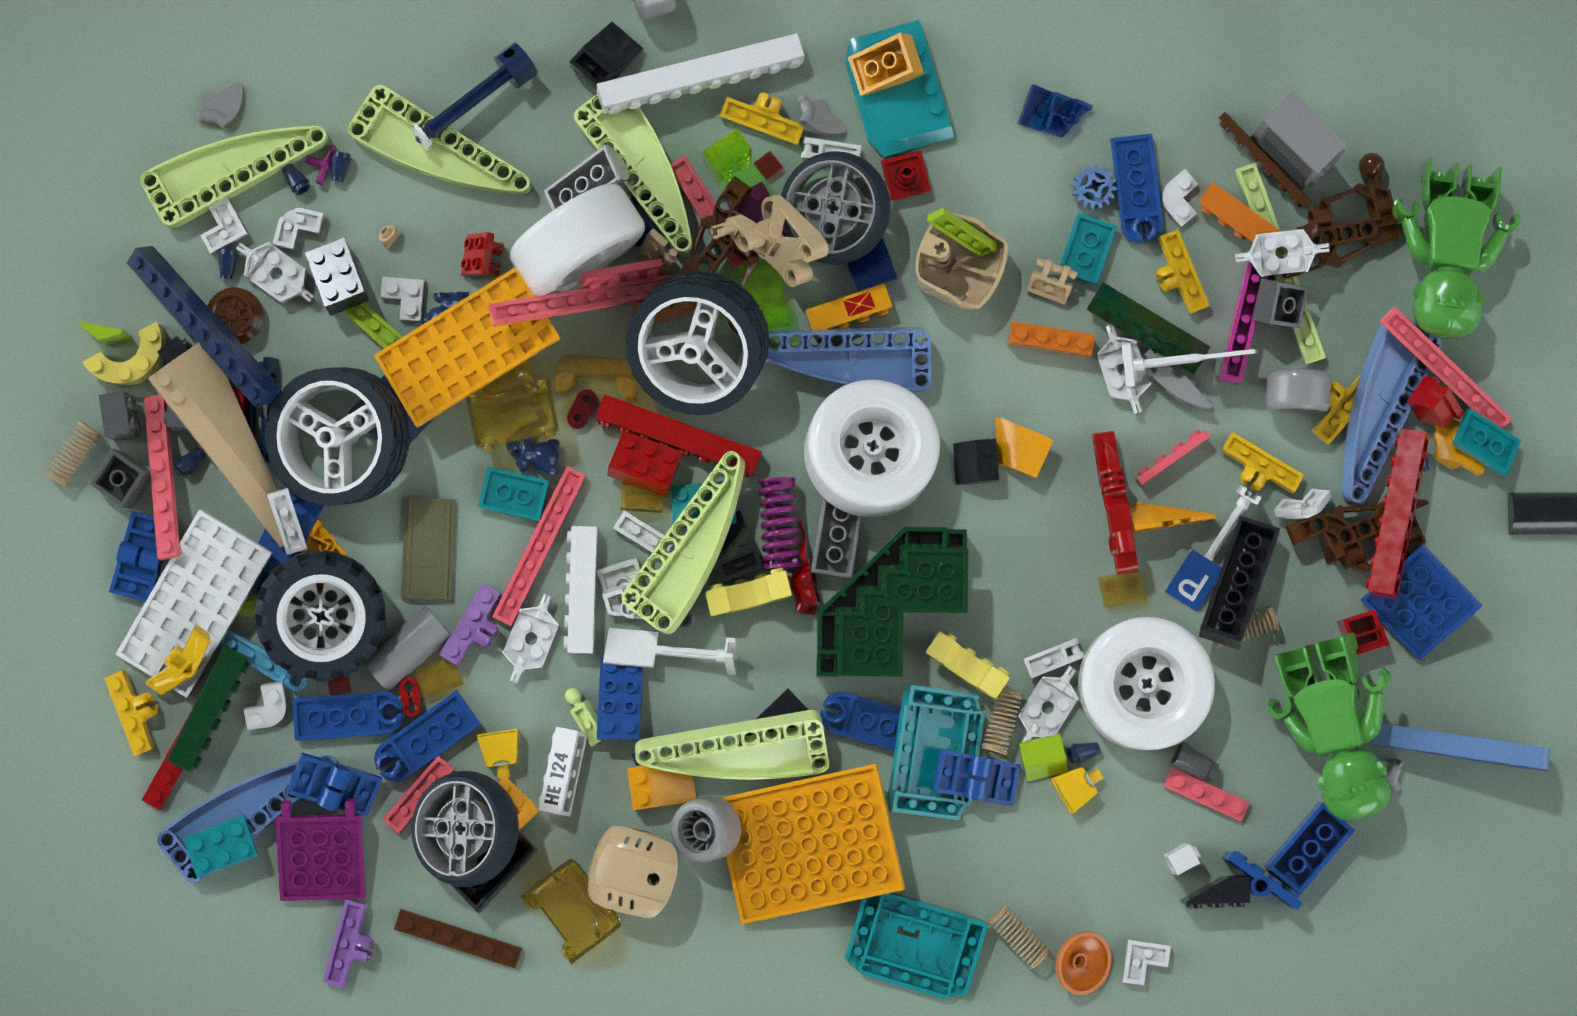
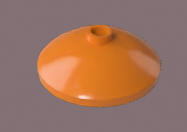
M1089 931L1076 933L1065 941L1056 959V975L1059 983L1065 990L1075 995H1086L1094 992L1104 983L1109 974L1112 960L1107 942L1100 935Z

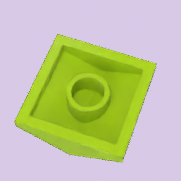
M80 322V326L107 346L130 340L131 337L130 334L122 329Z
M1060 733L1019 743L1027 782L1068 772Z

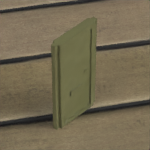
M405 498L401 599L452 600L456 499Z

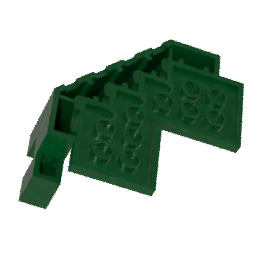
M903 527L817 612L816 677H903V612L968 613L967 529Z

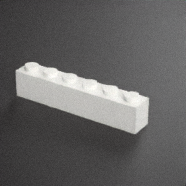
M572 526L571 531L567 533V544H571V552H567L566 559L567 565H570V573H566V586H569V594L565 595V607H569V615H565L564 627L568 628V636H564V649H567V653L594 654L598 528Z

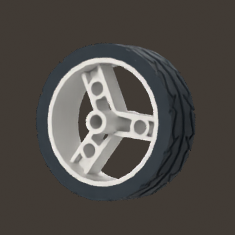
M686 271L673 275L654 287L637 308L630 321L626 336V344L628 345L626 346V354L632 374L636 377V381L645 393L656 402L675 412L688 415H710L728 409L739 402L751 389L767 360L769 331L763 311L759 309L760 306L747 290L723 275L707 271ZM683 301L698 302L689 331L653 337V322L656 313L662 308ZM720 311L730 319L742 340L744 355L741 369L713 340L715 336L714 328ZM703 312L707 313L710 316V318L704 316ZM685 342L683 347L680 348L679 343ZM705 350H707V351L709 352V354L713 357V359H710V358L704 353ZM680 359L689 364L697 362L715 383L698 384L687 381L671 371L664 362ZM716 364L722 366L723 369L718 368Z
M348 367L315 369L295 377L283 388V391H280L273 401L267 416L268 422L266 421V451L277 477L297 497L313 504L325 506L363 502L380 495L395 481L402 471L408 456L407 451H409V422L403 404L396 393L378 376L361 369ZM339 386L357 394L366 404L340 421H336L308 403L326 388ZM311 416L313 418V424H311L310 422ZM362 416L365 418L364 425L361 422ZM377 427L378 442L373 462L368 470L357 481L352 483V445L358 442L359 437ZM299 428L315 437L317 444L324 448V480L319 478L309 468L303 458L299 446ZM336 447H340L339 458L336 455ZM337 464L340 466L339 472L336 469Z

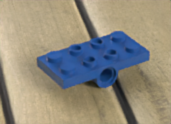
M132 511L124 541L120 543L117 551V565L109 589L110 593L146 602L155 587L163 560L157 558L153 516Z
M601 657L597 740L639 741L643 667L603 664L604 657Z
M940 749L932 791L1013 806L1021 765Z
M302 752L286 791L287 794L317 802L321 807L331 811H337L338 809L345 811L347 799L355 798V814H362V816L367 817L382 778L372 773Z
M1226 851L1222 858L1249 877L1250 894L1265 897L1271 893L1290 908L1297 910L1303 902L1298 900L1300 895L1291 889H1283L1281 887L1282 882L1273 876H1265L1264 869L1257 864L1247 863L1246 860L1248 858L1239 851ZM1258 880H1260L1262 886L1261 889L1257 891L1255 888V884Z

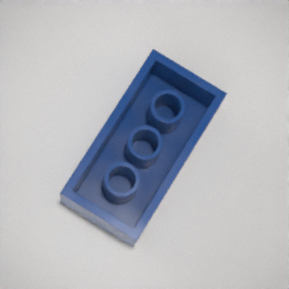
M1318 802L1264 867L1287 887L1301 895L1353 834L1355 829L1344 820L1331 815L1323 802Z

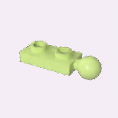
M569 688L565 693V700L569 704L574 705L570 713L581 731L588 733L587 741L592 747L602 741L597 740L598 716L588 699L581 702L582 695L580 690Z

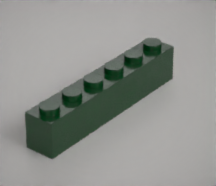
M1102 282L1086 309L1164 357L1189 354L1206 355L1210 349L1209 345ZM1203 360L1178 365L1195 374Z
M224 646L166 761L188 772H193L194 769L197 770L203 760L200 756L203 750H208L212 742L211 734L220 727L222 722L220 717L223 711L227 712L232 702L229 699L233 692L236 693L241 685L239 679L242 673H247L251 665L248 662L249 656Z

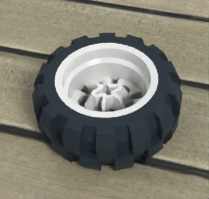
M307 551L296 554L285 562L283 561L271 571L270 576L263 582L257 596L255 609L256 631L266 654L277 666L279 665L288 671V674L301 679L309 678L316 681H332L333 678L343 675L346 677L357 671L376 652L380 639L384 635L386 606L381 589L375 578L355 559L334 551ZM316 583H324L321 594L317 593ZM308 590L315 593V598L312 601H306L303 598V594ZM328 590H334L337 593L336 598L332 601L325 598V593ZM346 594L351 599V601L344 604H338V601ZM295 596L303 603L297 605L291 603L290 600ZM339 608H344L348 611L347 616L343 619L335 615ZM296 609H302L305 612V616L302 619L298 620L293 617V612ZM321 611H324V616L327 617V619L321 618L320 621H318L317 615L314 612L320 613ZM340 623L352 627L348 634L338 627ZM302 624L303 627L293 635L289 628ZM330 626L337 629V634L333 637H328L325 634L326 629ZM307 627H313L316 630L313 637L309 638L304 635V630ZM323 635L325 648H316L318 636Z

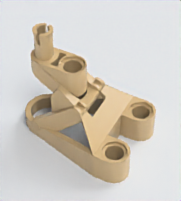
M778 194L766 197L761 205L763 221L758 222V224L743 215H735L727 218L726 222L711 227L710 231L711 235H714L713 238L718 239L729 234L742 252L751 250L757 252L758 256L766 259L790 287L811 281L813 271L808 262L826 257L828 254V244L821 233ZM785 218L800 238L783 236L782 231Z

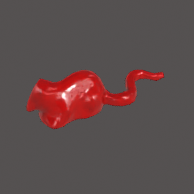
M799 521L802 536L800 557L804 565L792 574L790 586L796 598V612L815 615L813 607H819L821 601L817 589L816 576L811 573L812 564L807 555V533L802 521Z

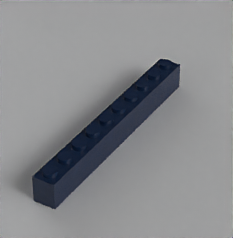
M154 246L135 248L127 261V265L196 342H200L205 352L255 407L272 404L282 390L275 380Z

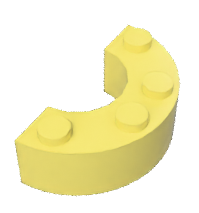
M155 322L138 331L140 347L136 355L130 360L113 362L107 355L99 352L84 360L83 364L94 376L111 385L124 387L140 384L152 376L163 362L157 351L166 345L164 329L161 324Z
M783 568L771 570L770 575H767V573L754 576L755 580L747 582L746 578L734 581L735 585L723 587L722 583L710 586L711 590L705 591L710 615L728 614L791 597L792 591L787 571H783Z
M939 631L926 653L974 688L993 699H997L1009 681L1010 677L1008 675L1010 673L1000 666L996 669L993 667L994 664L986 658L982 660L975 656L977 653L967 646L964 649L955 642L957 638L949 632L943 634Z

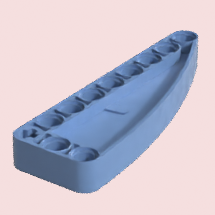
M1412 322L1441 350L1442 342L1440 338L1425 333L1416 323ZM1382 324L1376 333L1363 366L1347 429L1343 462L1342 496L1346 501L1353 503H1362L1368 498L1395 443L1396 436L1399 435L1411 411L1407 400L1425 375L1428 376L1430 372L1422 362L1419 368L1417 363L1419 359ZM1410 377H1411V379H1412V385H1411V386H1409V384H1408V380H1409ZM1400 396L1403 397L1402 404L1399 403ZM1392 414L1394 416L1393 423L1390 422V416ZM1382 433H1384L1385 439L1383 442L1381 441ZM1373 451L1376 454L1374 461L1372 460ZM1364 470L1366 471V478H1365V479H1363V477H1362V474H1363V471H1364ZM1356 489L1357 496L1354 498L1353 491Z
M923 327L768 330L769 338L777 337L780 341L776 346L769 345L767 361L787 369L846 385L856 381L874 379L898 384L909 391L926 390L931 385V338L929 332ZM922 333L926 338H923L922 342H918V339L915 338H918L919 334ZM882 334L884 341L877 344L873 342L874 336ZM897 334L905 335V340L902 343L894 341V337ZM835 335H840L843 339L840 344L835 345L831 342V338ZM855 335L863 336V341L860 344L852 342V338ZM792 336H797L801 340L798 345L793 346L789 343V339ZM819 336L822 340L820 344L813 345L810 343L811 337ZM919 354L926 355L925 362L917 363L915 361L916 356ZM925 375L927 379L923 384H918L915 382L917 376Z
M1382 723L1379 734L1368 743L1548 772L1551 750L1545 747Z
M332 755L318 756L319 758H328L332 762L338 763L337 758ZM298 762L254 776L201 803L159 833L157 837L159 847L188 882L193 883L203 880L209 874L198 878L191 876L193 865L183 837L245 815L252 837L255 838L271 825L277 816H282L281 810L276 811L273 807L276 799H280L282 803L283 800H291L292 807L303 799L300 797L294 798L287 794L286 791ZM259 813H264L266 816V822L262 825L257 822V815ZM166 834H170L173 837L171 845H166L164 842ZM180 850L186 853L184 862H180L177 858Z

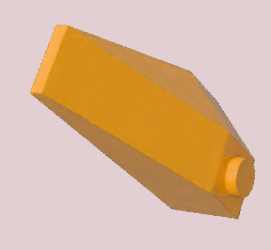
M1143 501L1131 503V507H1129L1134 533L1210 521L1216 518L1215 514L1154 504L1144 505Z

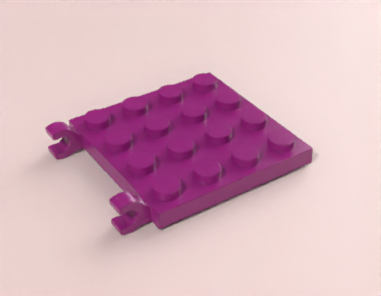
M355 798L347 799V802H345L346 814L292 816V801L283 800V803H281L282 816L275 818L280 901L365 899L362 814H355Z

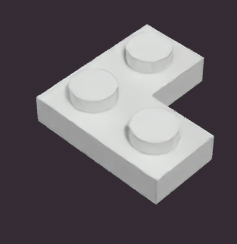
M227 197L209 207L218 226L200 236L212 255L247 236L248 233Z
M382 277L381 299L401 300L400 321L421 322L425 281L422 279Z
M1128 939L1122 982L1144 985L1147 964L1168 967L1171 946Z

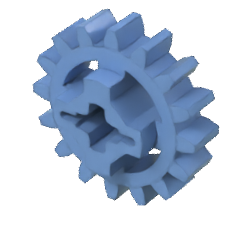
M1095 164L1093 169L1087 165L1085 172L1080 169L1078 171L1080 176H1074L1073 179L1077 183H1072L1071 188L1076 189L1072 192V196H1078L1076 203L1082 201V208L1090 205V210L1092 211L1095 206L1101 210L1102 203L1108 206L1110 204L1108 199H1114L1115 196L1111 192H1116L1117 187L1112 186L1116 179H1110L1112 172L1106 174V167L1099 170L1097 164ZM1096 175L1101 176L1103 179H1099ZM1086 177L1087 184L1080 187L1082 179ZM1092 183L1094 186H1098L1096 192L1094 189H1090ZM1108 188L1107 194L1102 198L1101 191ZM1085 195L1091 197L1092 200L1087 199Z

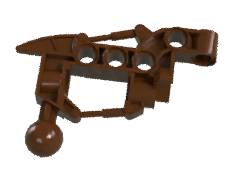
M1367 153L1359 161L1358 169L1361 175L1368 178L1369 185L1358 183L1350 190L1342 193L1339 192L1330 197H1324L1315 204L1313 210H1309L1308 224L1296 229H1304L1313 244L1315 243L1316 245L1327 244L1322 238L1323 233L1327 234L1329 237V247L1326 248H1329V252L1315 254L1313 258L1314 265L1313 267L1310 266L1308 272L1285 273L1283 278L1309 273L1326 265L1338 268L1343 263L1356 257L1359 253L1388 243L1404 234L1402 224H1397V220L1393 216L1391 190L1382 186L1380 175L1385 169V162L1377 153ZM1353 192L1365 198L1369 219L1336 225L1329 208L1332 202ZM1362 226L1368 229V235L1362 232ZM1343 229L1348 232V239L1343 237ZM1357 242L1365 244L1364 247L1352 251L1341 258L1335 253L1337 247Z
M736 176L732 178L717 199L713 208V215L700 220V227L694 240L690 257L685 260L678 274L686 271H701L698 267L703 263L710 266L707 272L714 273L730 251H732L749 263L740 284L744 288L755 266L758 265L759 256L754 250L742 252L733 239H728L725 236L718 239L713 238L701 255L694 257L705 229H711L713 225L724 223L729 217L742 215L736 210L747 199L752 188ZM728 202L731 204V208L723 210L720 205ZM719 247L723 252L720 255H714L711 250ZM677 303L671 304L670 307L674 308ZM729 319L730 328L733 330V332L739 334L736 327Z
M1417 499L1415 509L1423 507L1429 502ZM1383 502L1375 506L1343 507L1338 505L1331 514L1315 515L1289 524L1285 528L1293 546L1318 536L1326 564L1340 561L1344 569L1352 567V570L1355 572L1365 573L1372 570V568H1370V564L1366 560V555L1360 542L1379 535L1378 518L1384 514L1385 508H1383ZM1374 510L1372 516L1352 524L1343 519L1344 513ZM1415 514L1405 559L1419 546L1426 543ZM1313 521L1319 522L1320 530H1316L1313 527ZM1360 525L1366 528V535L1359 531ZM1341 533H1344V534L1347 535V537H1348V541H1347V542H1344V541L1341 540V538H1340V534H1341Z

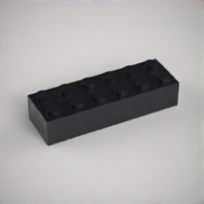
M1239 516L1200 627L1199 637L1240 650L1279 538L1280 528Z

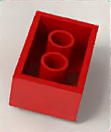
M623 430L609 463L607 476L666 497L680 464L682 452Z

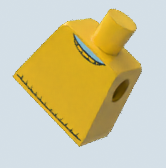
M519 729L478 734L477 738L487 768L496 767L498 779L504 776L507 778L511 777L509 765L518 763Z
M1079 767L1052 777L1049 780L1069 814H1073L1098 793L1094 784L1104 778L1098 768L1086 773L1083 767Z

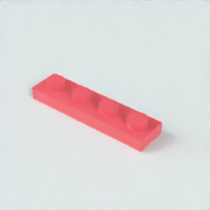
M660 258L585 271L579 280V285L581 289H596L601 285L608 284L609 286H614L619 282H635L642 278L653 279L659 275L664 265Z
M1197 430L1188 437L1190 439L1189 442L1184 445L1180 442L1171 449L1173 451L1172 454L1167 457L1163 454L1154 461L1156 463L1155 466L1150 469L1146 466L1137 473L1139 477L1135 481L1139 486L1143 485L1208 439L1210 435L1206 430L1201 433Z
M438 755L382 820L399 834L413 818L416 805L424 791L439 778L452 773L455 769Z
M1174 768L1170 769L1163 787L1240 822H1242L1250 803Z

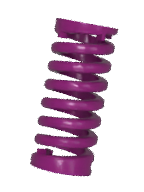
M794 477L759 479L758 483L761 485L759 495L765 498L759 502L761 508L766 509L760 513V517L768 520L761 523V529L768 531L761 536L762 541L768 542L762 546V551L769 554L763 557V570L800 568V561L797 558H791L800 554L798 549L779 548L799 544V539L777 537L798 533V527L775 526L797 522L798 517L774 515L797 510V505L774 504L797 498L795 493L774 492L779 490L789 491V489L795 488L796 479ZM789 557L788 560H776Z

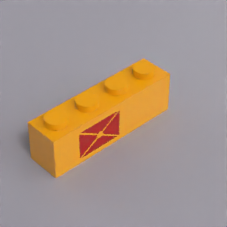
M884 283L806 309L805 314L810 329L850 328L849 324L857 322L859 325L870 321V317L877 315L878 318L889 315V311L892 310L893 306Z

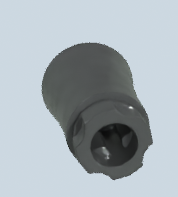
M1182 741L1175 750L1170 762V768L1211 782L1217 774L1219 764Z

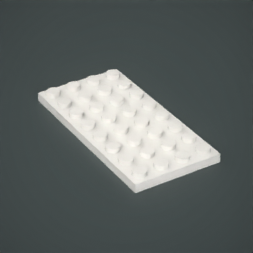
M199 509L180 542L181 556L170 559L115 654L153 677L168 667L163 662L177 644L184 649L195 624L209 633L211 641L199 665V670L192 678L187 679L173 689L186 698L190 697L273 554L270 550L202 509Z

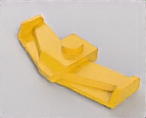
M195 624L184 649L177 644L163 662L168 667L152 678H149L145 684L163 696L187 679L192 678L198 672L199 665L211 641L209 633Z

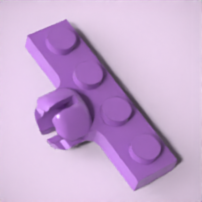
M482 583L439 656L459 666L473 643L489 647L494 642L486 633L495 638L497 637L498 626L489 621L488 618L502 596L500 592Z
M345 899L324 975V983L345 988L353 960L366 962L370 959L372 952L363 950V948H374V940L361 933L367 904Z

